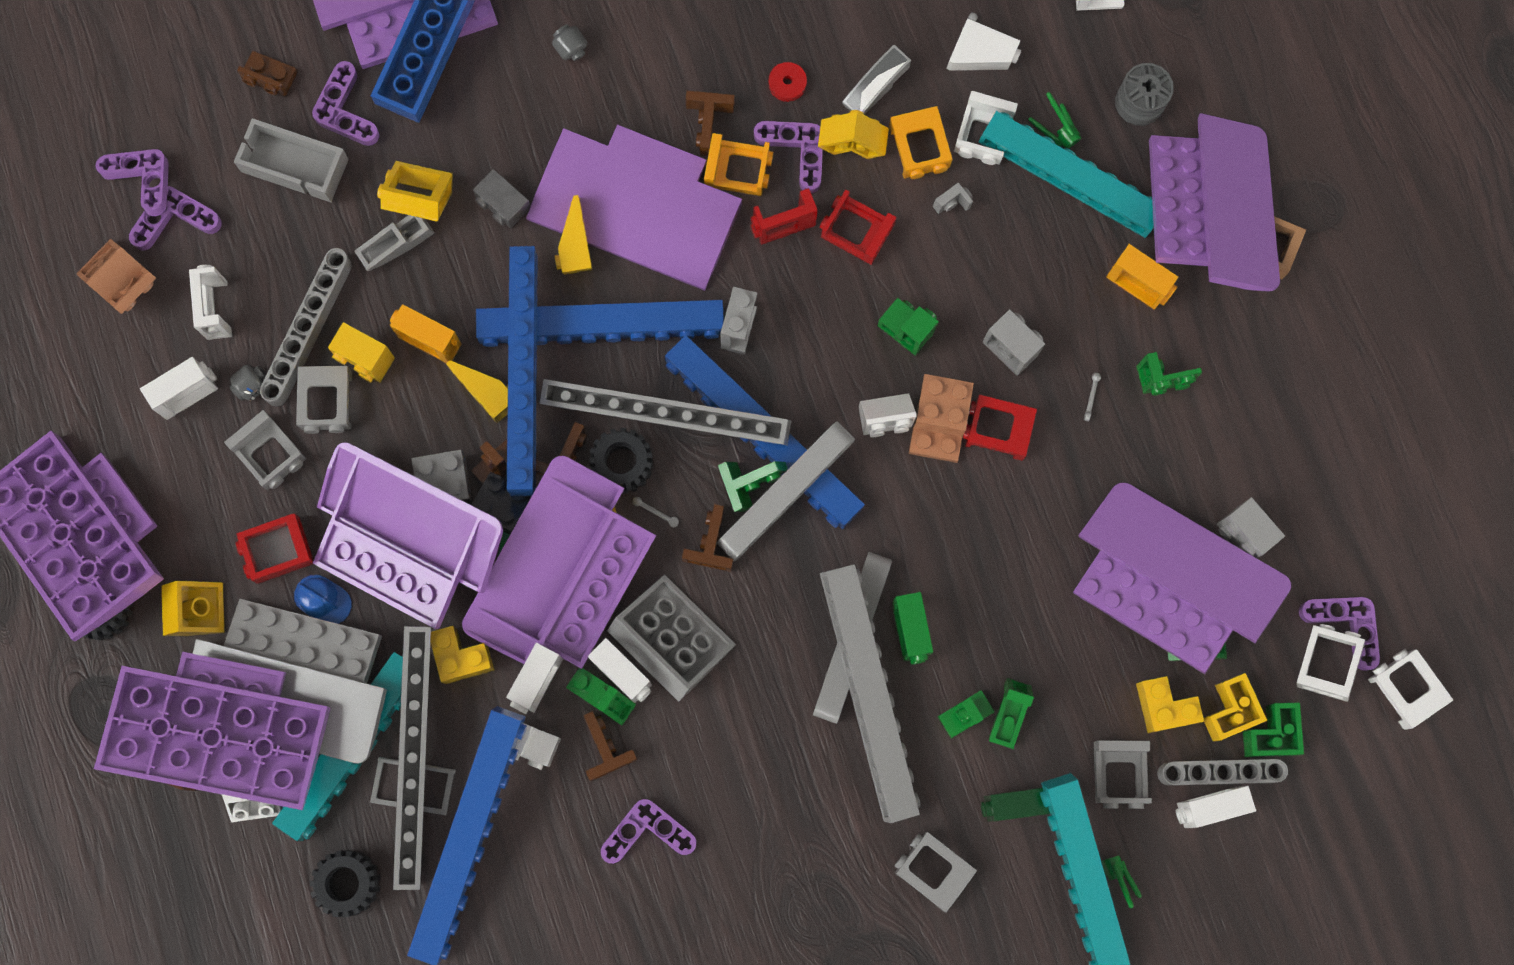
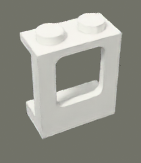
M971 91L954 152L964 158L974 157L981 159L985 164L1000 165L1004 154L1003 151L967 142L971 124L973 121L989 124L996 110L1000 113L1005 112L1013 118L1018 104Z
M199 265L197 269H190L194 328L207 340L232 337L231 327L218 314L215 315L213 287L228 286L227 280L211 265Z
M1404 649L1393 656L1395 661L1388 666L1386 663L1381 664L1373 670L1375 675L1368 679L1370 683H1377L1402 718L1398 722L1404 730L1416 727L1453 701L1417 649L1408 652ZM1408 661L1413 663L1429 685L1428 692L1410 704L1404 700L1389 678L1393 671Z

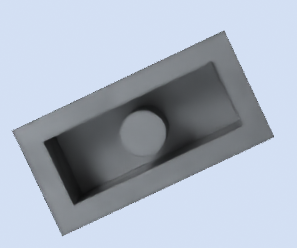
M494 169L473 189L476 196L475 202L482 209L486 210L488 208L494 213L492 215L493 218L502 226L506 224L512 228L530 209L529 200Z

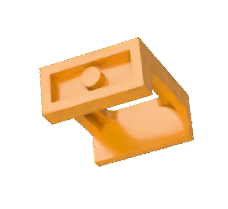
M937 106L890 118L889 129L891 135L894 134L904 169L902 174L904 179L909 177L911 179H918L930 172L939 174L950 168L952 156ZM932 129L940 157L920 163L914 162L906 135L912 132Z
M712 133L704 184L716 189L761 196L762 189H767L769 174H765L766 167L772 165L773 152L769 151L770 143L765 142L764 147L726 141L722 140L721 134ZM731 155L761 160L757 184L733 181L726 178L729 157Z

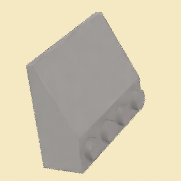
M666 575L662 576L621 612L607 630L678 701L684 698L736 645Z

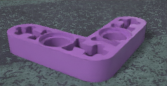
M342 61L334 67L313 108V117L321 127L363 145H373L379 139V131L375 124L342 110L357 80V71L353 64ZM349 70L350 76L345 75L343 78L341 72ZM331 90H341V96L338 99H330L329 93ZM327 110L329 117L324 116L322 119L319 114L325 113ZM344 119L352 120V126L344 130L340 128V122ZM358 126L360 130L368 132L370 129L373 135H367L365 138L363 133L357 130Z
M761 121L757 123L754 128V139L759 145L764 146L765 142H769L770 146L801 148L800 188L802 190L809 188L811 193L818 191L821 185L823 149L818 147L820 126L814 123ZM762 129H767V133H769L767 138H762V134H760ZM775 129H778V139H774ZM790 129L794 131L795 137L791 140H786L782 137V132ZM799 130H802V140H798ZM810 131H814L816 137L815 140H810V137L805 135H809ZM808 153H814L817 155L818 161L814 164H809L805 161L804 157ZM808 170L813 171V181H817L813 182V186H808L806 182Z
M152 149L107 154L101 156L96 161L97 171L103 178L108 180L142 176L141 206L150 216H159L164 213L167 207L169 163L162 151ZM130 161H138L134 168L127 169V164ZM153 179H160V183L157 186L149 187Z
M168 186L167 196H172L178 202L177 206L167 200L166 210L161 214V220L156 224L149 222L150 215L144 211L130 231L129 240L138 250L150 249L173 215L207 234L218 232L222 226V221L217 213L177 189ZM192 204L195 206V211L192 215H183V209L186 205ZM202 214L203 217L209 220L212 219L214 224L206 226V223L200 219V215ZM146 224L153 231L150 232L148 229L146 230L144 228V225ZM140 235L145 236L147 239L139 241L137 237Z
M1365 597L1312 599L1301 604L1299 616L1306 623L1349 622L1350 632L1357 634L1359 628H1367L1370 632V638L1365 641L1364 646L1371 644V648H1367L1366 653L1365 648H1363L1361 657L1366 654L1372 658V661L1368 662L1367 666V663L1360 658L1358 669L1367 671L1378 666L1380 662L1375 608L1371 600ZM1333 603H1337L1342 607L1343 613L1340 617H1335L1331 614L1330 607ZM1360 603L1362 607L1367 609L1362 615L1360 611L1349 613L1350 608L1360 606ZM1312 605V609L1324 608V613L1314 614L1312 618L1311 614L1306 613V609ZM1352 646L1353 655L1356 648L1355 646Z
M642 799L633 806L603 844L601 856L608 863L614 864L619 862L646 828L681 855L691 854L695 850L697 842L692 833L655 803L648 799ZM649 804L651 806L649 811L655 816L657 811L662 814L655 820L653 827L648 824L652 821L651 818L646 815L643 818L639 816L641 811L638 808L640 805L646 806ZM664 819L672 823V831L667 835H663L658 831V823ZM625 824H632L636 828V834L631 839H626L622 835L621 831ZM677 827L682 830L678 834L684 839L687 836L691 838L689 842L692 845L691 849L684 848L680 850V842L674 838L673 843L668 840L675 834ZM617 834L621 841L628 843V846L624 848L623 845H620L617 849L619 856L617 858L612 856L609 859L606 848L607 846H615L618 841L613 838Z

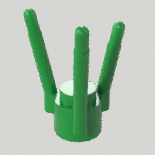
M1047 92L1046 95L1064 125L1057 131L1058 138L1032 117L1029 118V122L1047 137L1051 138L1059 147L1063 145L1064 148L1069 149L1079 142L1082 137L1075 128L1065 105L1061 103L1059 107L1052 94Z
M1120 855L1101 861L1105 877L1108 876L1109 881L1113 879L1118 880L1129 908H1133L1134 905L1123 876H1125L1136 896L1141 898L1142 895L1128 872L1125 862L1121 861Z

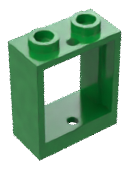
M921 592L896 596L892 602L903 661H910L911 665L924 663L933 653Z

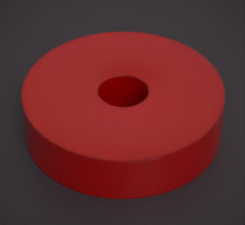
M784 62L775 66L770 72L769 89L778 100L785 102L795 101L806 90L807 77L799 65L792 62ZM789 79L792 83L787 85L783 81Z

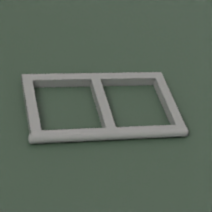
M378 757L370 803L396 807L397 802L378 799L377 796L384 763L398 765V760ZM425 764V770L448 773L442 809L423 806V812L446 815L456 770Z

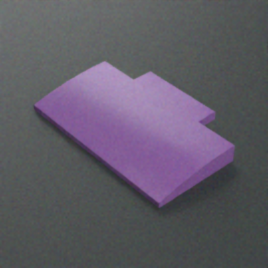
M617 125L608 146L563 128L526 219L562 234L573 196L579 195L589 245L705 291L741 209L742 199L699 182L707 164L706 159Z
M49 431L0 470V537L73 641H77L114 617L164 579L137 543L154 530L157 525L103 453L98 454L82 467L62 438L53 431Z
M182 652L176 676L121 666L94 769L303 810L331 708L280 697L286 673L282 671Z

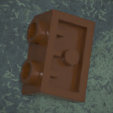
M255 51L251 52L244 68L239 66L237 69L242 78L241 80L245 84L252 87L258 85L271 95L276 96L280 94L285 97L298 73L296 68Z

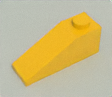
M579 195L573 196L558 246L559 255H555L557 270L562 269L564 275L592 270Z
M451 360L446 363L451 372L496 423L508 414V385L505 386L498 379Z

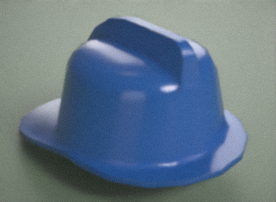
M310 575L303 578L297 584L294 591V600L297 607L313 618L338 624L349 616L352 609L349 594L342 587L320 575Z

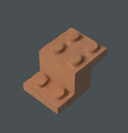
M111 239L77 272V275L121 314L124 311L131 310L137 302L136 298L141 293L148 292L153 287V281L156 279L155 276Z
M924 374L920 400L916 408L917 417L913 425L908 454L958 462L962 437L966 431L974 383Z

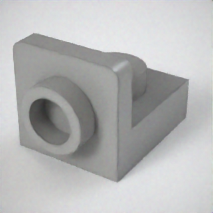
M957 183L935 199L933 208L938 214L943 210L948 212L959 202L967 211L971 208L973 197L966 187L962 188Z

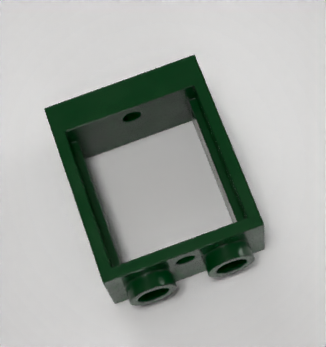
M1043 788L984 796V801L981 802L982 816L987 817V822L1050 814L1049 808L1044 806L1040 796Z

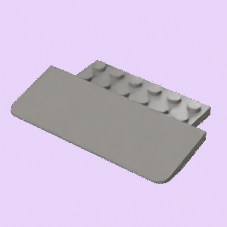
M239 599L224 646L196 639L193 654L285 672L286 676L280 697L331 708L319 754L356 764L363 763L369 758L387 692L384 688L367 684L380 645L381 635Z

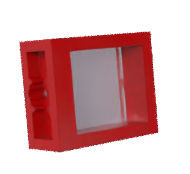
M295 513L236 533L238 537L236 542L237 551L240 556H244L246 562L243 565L244 573L247 579H251V581L257 584L313 564L314 558L301 519Z

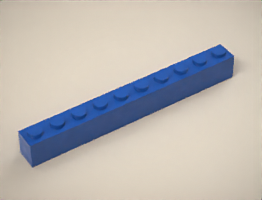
M535 246L510 247L507 491L510 496H532L536 490L538 256Z
M723 300L537 307V345H545L547 341H557L558 344H570L572 340H582L583 343H595L598 339H606L607 342H619L625 338H631V341H644L645 338L655 337L656 340L664 341L669 340L670 337H680L682 339L685 335L689 339H694V336L715 339L721 335L723 326ZM509 308L476 309V338L480 344L486 347L498 346V343H508Z
M686 335L665 355L666 368L675 376L679 374L684 379V385L691 392L696 390L702 396L701 401L706 406L772 417ZM791 434L789 435L788 446L741 438L745 443L750 441L755 446L754 451L763 460L768 458L771 462H786L788 469L807 451ZM828 469L804 492L809 497L808 503L817 511L821 509L827 515L825 517L826 520L833 527L837 528L839 526L842 530L865 505Z
M498 706L490 712L407 954L409 957L431 965H438L442 959L446 960L450 953L452 945L448 944L450 936H454L459 927L460 921L457 920L459 910L463 911L466 906L468 896L465 895L467 887H471L477 874V872L473 871L475 863H480L485 851V848L482 847L484 837L488 838L492 831L493 823L490 822L492 814H497L502 799L498 798L501 788L505 789L510 779V774L507 773L509 765H513L516 761L519 750L515 749L518 739L522 740L525 735L527 725L524 724L526 716Z

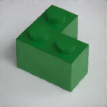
M897 298L879 319L878 327L916 356L933 336L939 321L936 320L937 317L931 310L927 308L922 309L920 306L915 310L911 303Z
M1274 703L1266 705L1268 729L1243 731L1245 757L1304 755L1300 703Z

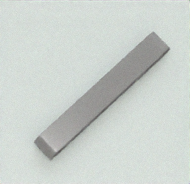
M333 248L326 253L260 387L262 398L272 406H281L287 401L297 381L298 367L304 366L350 273L352 264L342 249ZM336 259H344L341 265L333 266ZM333 280L330 287L323 288L325 281ZM322 301V306L319 309H312L315 302ZM311 323V328L308 331H301L304 324ZM294 345H301L299 352L291 353V348ZM289 366L290 371L288 374L280 376L281 369ZM278 388V395L274 398H269L270 391Z
M838 421L835 422L717 542L719 547L733 561L740 558L855 441V438Z
M868 552L861 572L862 584L860 586L862 594H865L868 599V617L873 620L892 560ZM838 643L813 712V716L836 724L849 690Z

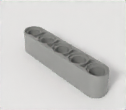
M1278 759L1178 761L1164 763L1157 771L1160 782L1168 786L1282 782L1288 775L1287 765ZM1271 764L1276 766L1278 770L1275 778L1271 777L1268 772ZM1221 765L1227 770L1225 779H1221L1217 774V770ZM1245 765L1250 766L1252 769V776L1249 779L1243 775ZM1195 766L1199 767L1202 772L1199 780L1194 779L1192 776V769ZM1169 767H1173L1177 773L1173 781L1169 780L1166 775V770Z

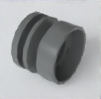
M1142 63L1134 66L1126 74L1115 97V106L1119 115L1126 122L1136 126H1146L1155 122L1162 115L1174 92L1170 74L1163 67L1153 63Z

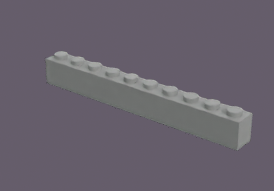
M546 379L543 381L540 404L787 446L792 423L788 419Z
M855 564L822 572L820 577L883 821L894 823L920 815L918 809L920 808V799L917 793H914L912 786L914 776L911 769L907 767L905 759L907 758V749L904 743H901L899 736L901 726L899 720L894 717L892 709L894 708V699L891 693H888L886 686L888 676L886 670L881 667L879 659L882 656L881 649L878 643H875L873 636L875 626L867 613V608L869 607L868 599L865 594H862L860 586L862 584L861 573L859 569H856Z
M404 626L393 890H420L430 626Z

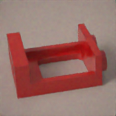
M810 189L800 191L797 208L763 219L759 207H753V216L750 217L752 224L750 227L754 238L759 237L762 245L816 226L818 210Z
M845 190L842 196L837 195L831 206L834 209L831 215H826L819 227L822 229L821 238L872 265L893 229L897 217L890 213L884 216L849 197L850 192ZM842 210H849L871 223V227L861 244H854L832 231V227Z
M979 395L976 401H971L968 415L972 416L970 425L967 424L963 439H967L965 447L970 448L971 445L1014 455L1013 459L1023 461L1027 455L1037 409ZM986 407L1010 413L1014 416L1009 440L1004 441L980 435L976 432L981 408Z

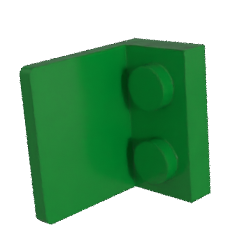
M1157 352L1147 354L1136 366L1143 394L1152 393V396L1166 393V389L1174 387L1176 391L1187 389L1202 374V369L1197 368L1163 376L1164 364L1162 359H1158Z

